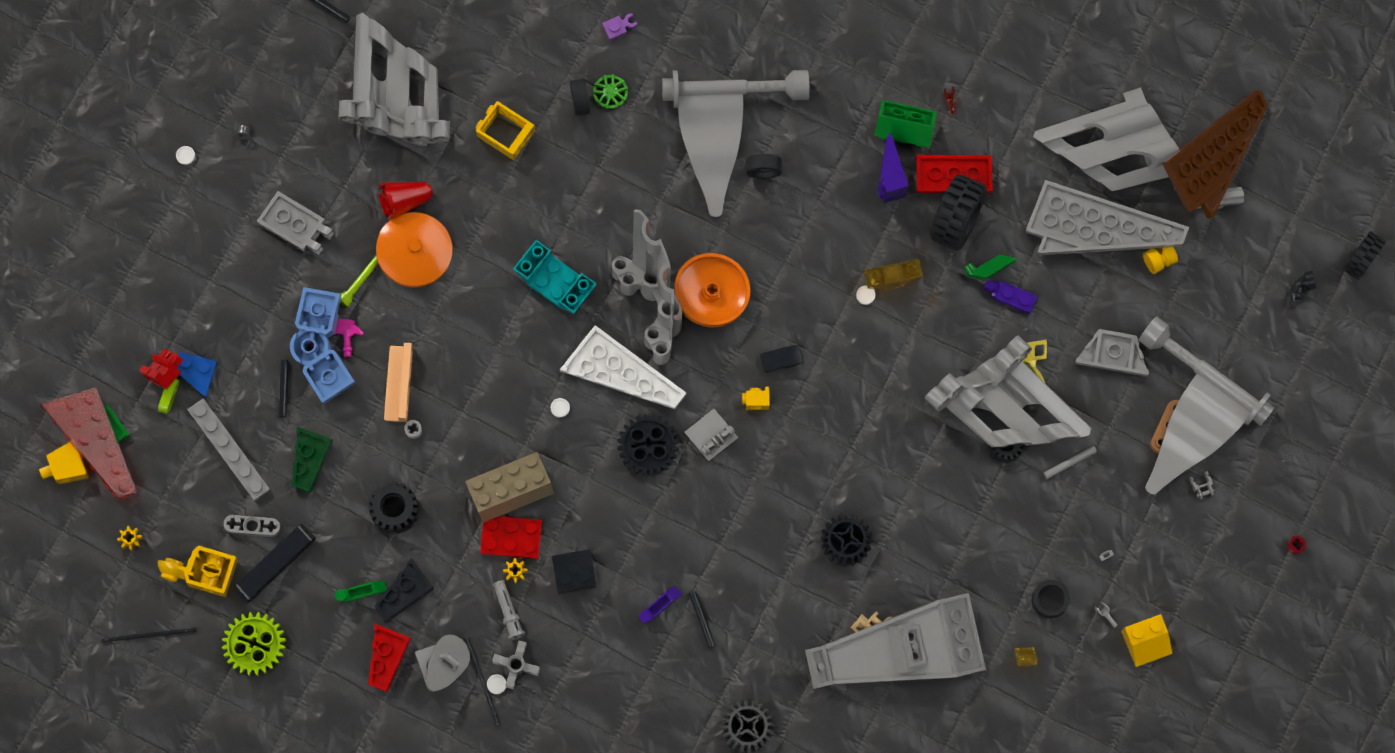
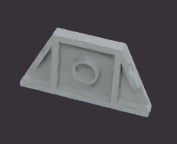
M1098 329L1075 361V364L1145 377L1149 375L1143 353L1139 348L1138 338L1136 335Z

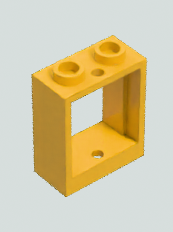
M497 101L494 106L490 105L484 120H480L475 127L476 136L512 160H515L535 132V125ZM499 113L523 128L509 148L485 134Z

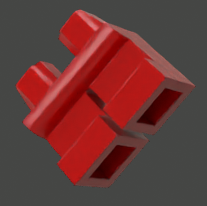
M164 349L159 356L153 353V363L149 367L143 365L139 372L151 383L168 390L181 373L178 367L184 360L178 354Z

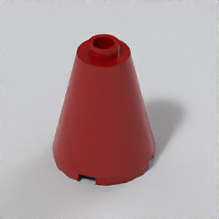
M426 182L380 183L378 189H382V194H379L380 204L384 215H389L388 220L395 219L429 201L433 195L431 185H428Z

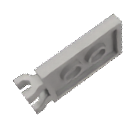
M277 191L257 220L259 225L305 252L308 247L319 256L324 249L321 247V244L316 242L318 236L321 234L329 240L334 236L332 229L323 225L326 222L324 218Z

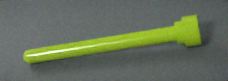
M376 256L347 291L340 293L342 295L340 304L345 308L352 304L353 295L378 265Z

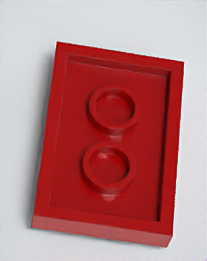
M498 516L484 522L480 555L539 559L542 520Z

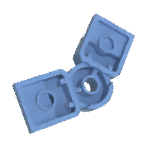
M303 287L295 321L299 332L295 333L291 339L290 352L293 358L304 366L302 372L321 402L325 404L356 383L339 354L335 350H331V343L328 339L336 332L339 319L338 309L342 295ZM314 343V348L311 351H307L308 345Z

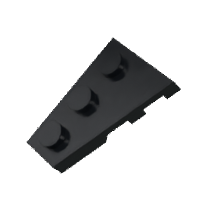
M410 558L407 566L402 572L400 571L397 579L387 588L374 607L385 623H387L433 591L434 588L414 560Z

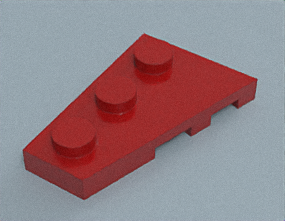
M375 624L368 685L388 693L411 638Z

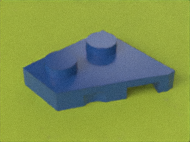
M179 352V356L184 360L178 367L181 371L179 375L201 393L203 397L207 398L218 364L217 361Z

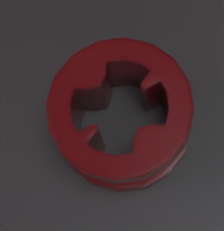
M1294 536L1289 540L1287 548L1292 554H1300L1306 548V541L1301 536ZM1295 540L1298 542V544H1301L1302 546L1298 548L1299 550H1296V547L1292 546V544L1295 543Z

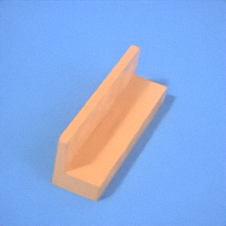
M404 343V346H390L384 412L385 421L407 422L413 355L412 343Z

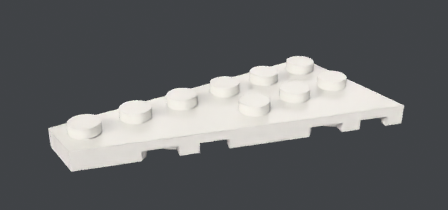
M597 326L592 328L560 369L561 372L672 409H676L686 396L685 391Z

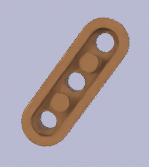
M1179 400L1169 402L1150 442V447L1155 453L1159 454L1161 445L1158 444V440L1163 441L1167 429L1166 423H1169L1174 412L1173 407L1177 406Z

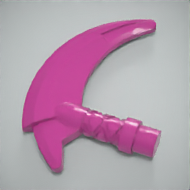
M338 319L335 334L343 335L344 358H351V337L355 334L363 336V332L355 325V321Z

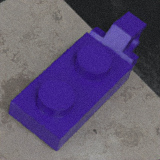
M987 280L984 286V290L991 292V297L995 298L996 301L1027 314L1031 313L1037 299V295L999 280L997 283Z

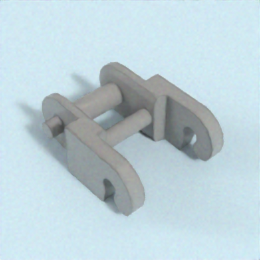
M1208 471L1204 472L1207 483L1199 486L1193 482V477H1189L1193 491H1197V497L1200 500L1205 495H1214L1215 490L1211 487L1213 482L1211 477L1208 476ZM1205 486L1208 487L1207 491H1200V488Z

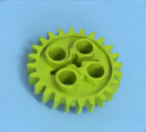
M249 612L248 618L241 614L242 620L239 621L235 618V625L228 624L231 631H224L228 638H222V641L227 643V645L222 646V649L228 650L224 657H231L227 663L229 665L235 663L233 669L236 670L240 667L241 674L245 670H247L248 676H251L252 671H255V674L259 676L260 670L267 674L266 668L269 667L274 670L272 664H280L277 657H284L280 650H286V647L281 645V643L286 642V639L280 638L284 631H277L281 627L280 624L273 625L275 619L272 618L268 621L267 614L263 618H261L259 612H257L256 617H253V614ZM247 627L254 628V632L250 636L244 635ZM266 634L272 635V640L269 643L262 642V638ZM238 637H243L251 642L256 640L260 646L270 648V651H265L257 646L252 648L248 642L238 640ZM239 645L246 646V650L242 654L236 653V648ZM258 652L264 653V658L261 661L254 660V656Z

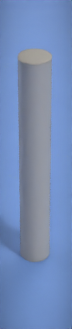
M1092 446L1043 473L1045 478L1049 479L1097 453L1096 448Z

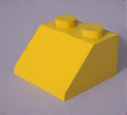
M1161 614L1127 626L1121 631L1135 667L1172 654L1169 633Z

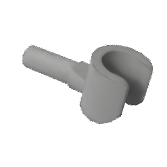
M1101 602L1104 605L1101 611L1095 606L1096 612L1101 616H1105L1115 628L1117 623L1110 616V608L1104 602Z

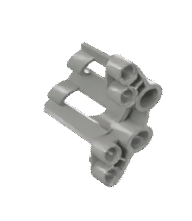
M364 13L356 15L353 100H339L338 119L363 126L365 130L381 136L390 135L419 146L449 141L450 120H439L438 69L428 63L415 50L400 44L375 20L369 18ZM372 39L379 42L388 51L385 81L377 80L371 71ZM411 68L425 78L424 107L412 106L409 98Z
M1141 87L1124 92L1123 95L1126 102L1037 130L1033 135V138L1040 141L1048 149L1061 157H1065L1077 165L1089 177L1103 184L1111 191L1169 177L1162 162L1179 150L1153 107L1147 103ZM1094 127L1101 129L1104 133L1103 139L1076 148L1062 139L1063 137ZM1130 154L1144 155L1147 164L1146 167L1118 176L1101 165L1102 163Z
M635 209L633 219V261L622 256L614 258L612 262V277L620 281V291L624 295H633L636 290L640 289L645 299L657 301V318L652 325L646 328L644 344L653 351V361L656 364L664 365L671 356L672 337H675L681 331L682 308L674 294V289L670 288L671 266L661 239L654 241L649 238V219L641 210ZM648 281H655V282H657V283H656V284H649V283H647V282H648Z
M1019 335L995 357L981 364L977 370L964 377L960 376L957 378L949 373L938 386H935L925 396V399L938 412L947 407L991 447H1007L1013 444L1029 446L1054 443L1064 438L1078 439L1090 436L1092 429L1023 362L1032 348ZM1030 404L1043 405L1061 423L1040 426L1023 410V407ZM973 408H980L991 411L1010 429L992 431L971 410Z

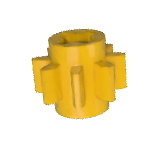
M127 526V530L124 532L120 530L122 535L117 540L118 542H124L121 545L122 549L129 547L133 551V547H140L138 542L143 537L142 535H136L139 531L137 528L132 531ZM129 535H132L134 537L131 539V542H128L126 540L129 539Z
M514 558V562H506L508 569H504L503 573L509 574L506 577L507 581L513 579L516 584L518 579L525 580L523 573L528 571L525 568L522 569L524 561L519 564L516 558ZM514 567H517L519 570L517 575H513Z

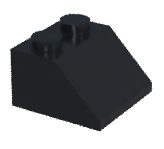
M590 549L552 556L558 594L596 588Z

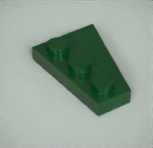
M297 427L292 486L311 493L333 440Z

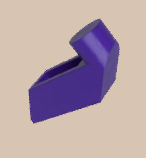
M673 586L640 613V621L644 624L650 623L674 603L682 593L676 586Z

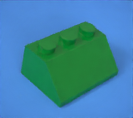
M882 100L874 136L886 140L887 135L891 134L893 140L899 143L915 144L917 147H930L937 111Z

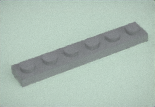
M201 399L187 409L254 501H257L271 491L204 399Z

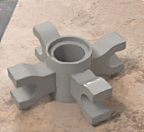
M518 641L515 655L509 658L494 654L493 664L508 667L509 676L505 685L506 688L514 690L517 675L523 672L535 676L539 674V666L524 662L523 655L527 646L526 642ZM515 660L522 663V666L517 670L511 668V663Z

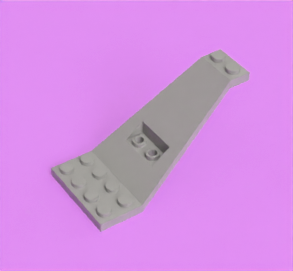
M969 593L930 602L825 645L805 650L813 689L833 684L955 678L986 670Z

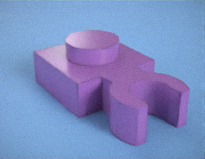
M633 13L627 14L623 20H621L620 16H617L602 23L610 41L626 35L627 28L635 29L637 27V22H628L633 18Z

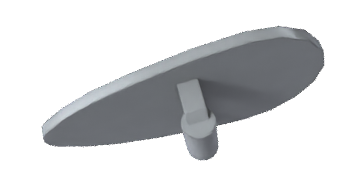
M449 634L441 637L432 652L427 670V686L432 692L449 686L464 672L469 664V649L465 642L456 635Z

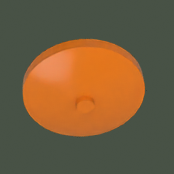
M417 212L404 213L390 220L382 228L377 239L376 257L381 270L390 280L404 287L420 288L436 282L445 274L452 258V242L446 228L435 218Z
M705 253L689 259L680 268L674 283V294L680 302L682 313L689 320L705 327H722L734 322L745 311L750 298V283L745 271L736 261L722 254Z

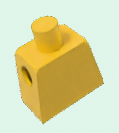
M74 440L48 454L46 457L49 465L39 469L43 480L54 476L58 484L89 478L80 450Z

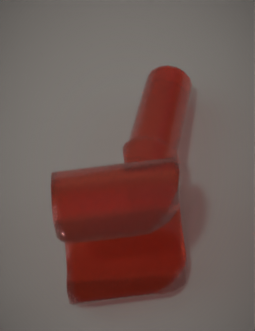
M952 86L951 94L946 92V88L944 89V98L948 100L951 114H955L953 103L955 88Z

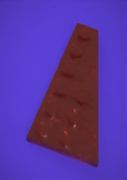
M96 387L40 404V407L48 413L53 423L62 430L67 440L82 458L86 459L91 469L100 476L105 486L117 500L137 493Z

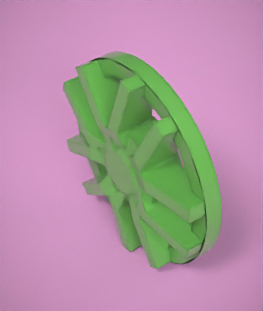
M614 74L604 75L595 83L593 96L601 107L615 109L625 103L628 97V87L620 77ZM612 78V84H608L607 79ZM614 79H616V80H618V81H620V82L614 84ZM604 80L605 85L599 84L601 81ZM623 84L624 88H617L618 86ZM596 88H602L603 91H598ZM625 91V95L623 97L620 93ZM596 94L602 95L601 98L598 99ZM619 97L622 101L618 103L615 98ZM604 98L608 99L606 104L602 103ZM612 100L615 105H609L610 101Z

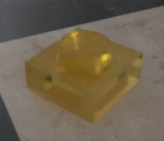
M1034 647L1015 648L1017 666L1037 665Z

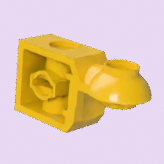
M197 546L192 551L186 567H183L184 563L178 560L166 558L165 561L158 560V568L161 572L160 577L165 580L177 582L178 578L186 580L188 587L226 597L238 560L236 556Z

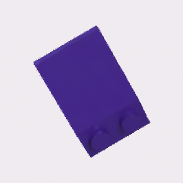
M891 134L887 135L880 178L876 188L879 198H882L884 203L906 197L909 186Z

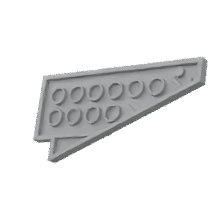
M1047 180L1044 182L1026 228V233L1043 238L1038 249V255L1183 247L1189 231L1188 226Z

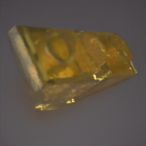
M919 259L863 270L867 289L874 290L903 287L924 277Z

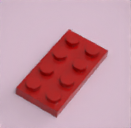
M916 155L917 193H945L953 178L960 174L983 183L987 187V193L993 192L992 155Z

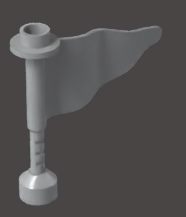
M672 70V78H662L663 101H673V108H678L683 142L711 217L716 218L722 215L728 183L740 144L743 121V95L751 92L785 91L793 101L809 100L808 70H792L785 80L772 81L714 80L678 82L677 70Z
M1157 316L1147 326L1138 341L1150 350L1164 347L1191 367L1196 376L1184 391L1171 416L1157 461L1146 484V491L1153 495L1180 474L1209 457L1230 439L1243 424L1248 426L1253 420L1261 426L1275 408L1267 402L1271 396L1269 393H1266L1260 401L1210 364L1204 360H1199L1169 338V325Z

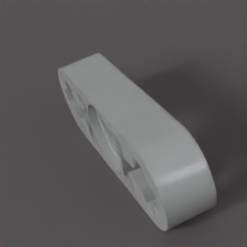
M229 515L224 520V528L230 534L275 537L281 531L279 522L274 518ZM232 520H235L237 524H242L241 520H244V530H241V526H234V529H231L228 523H232ZM250 521L257 522L258 527L255 531L247 529V524ZM261 522H264V526H270L271 523H274V526L277 527L273 529V532H270L268 528H263V532H260L262 528Z

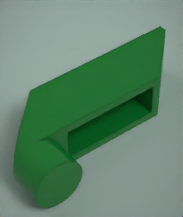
M999 254L978 268L973 263H970L963 270L971 278L986 281L1015 263L1016 258Z
M385 581L370 582L345 590L339 589L335 592V598L340 603L354 602L383 594L387 588Z

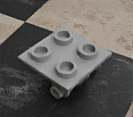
M715 409L711 410L684 432L708 461L738 439L733 427L728 426Z

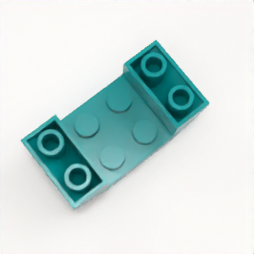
M535 240L513 268L529 287L558 308L572 314L578 310L597 285V283L583 273L577 274L554 257L551 250L538 240Z

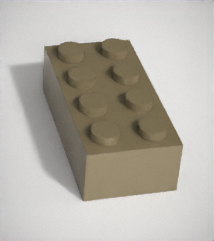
M538 452L465 481L482 523L554 494L552 484Z

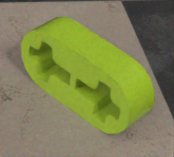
M175 379L168 390L164 389L159 402L158 412L165 414L170 412L179 380Z

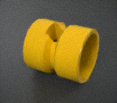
M1174 247L1152 248L1143 252L1144 262L1152 274L1164 270V266L1170 267L1178 262V256Z

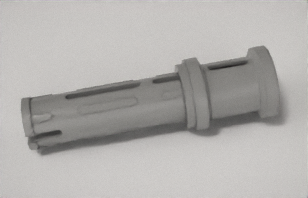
M505 581L495 582L493 587L504 615L503 624L507 627L508 639L515 640L525 635V631H522L519 622L520 616L515 614Z

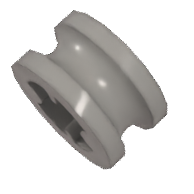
M410 420L405 424L404 430L407 437L416 439L422 434V427L418 421ZM413 425H416V429H418V432L414 431V433L411 434L408 428H412Z

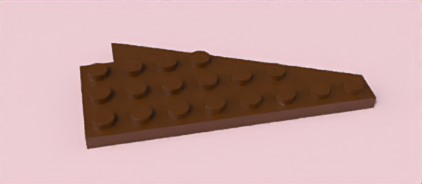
M1260 89L1253 91L1162 162L1187 212H1192L1201 205L1207 218L1215 215L1268 107Z

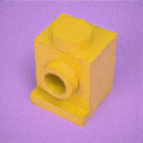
M765 387V391H761V388H750V391L742 393V404H746V410H769V387Z

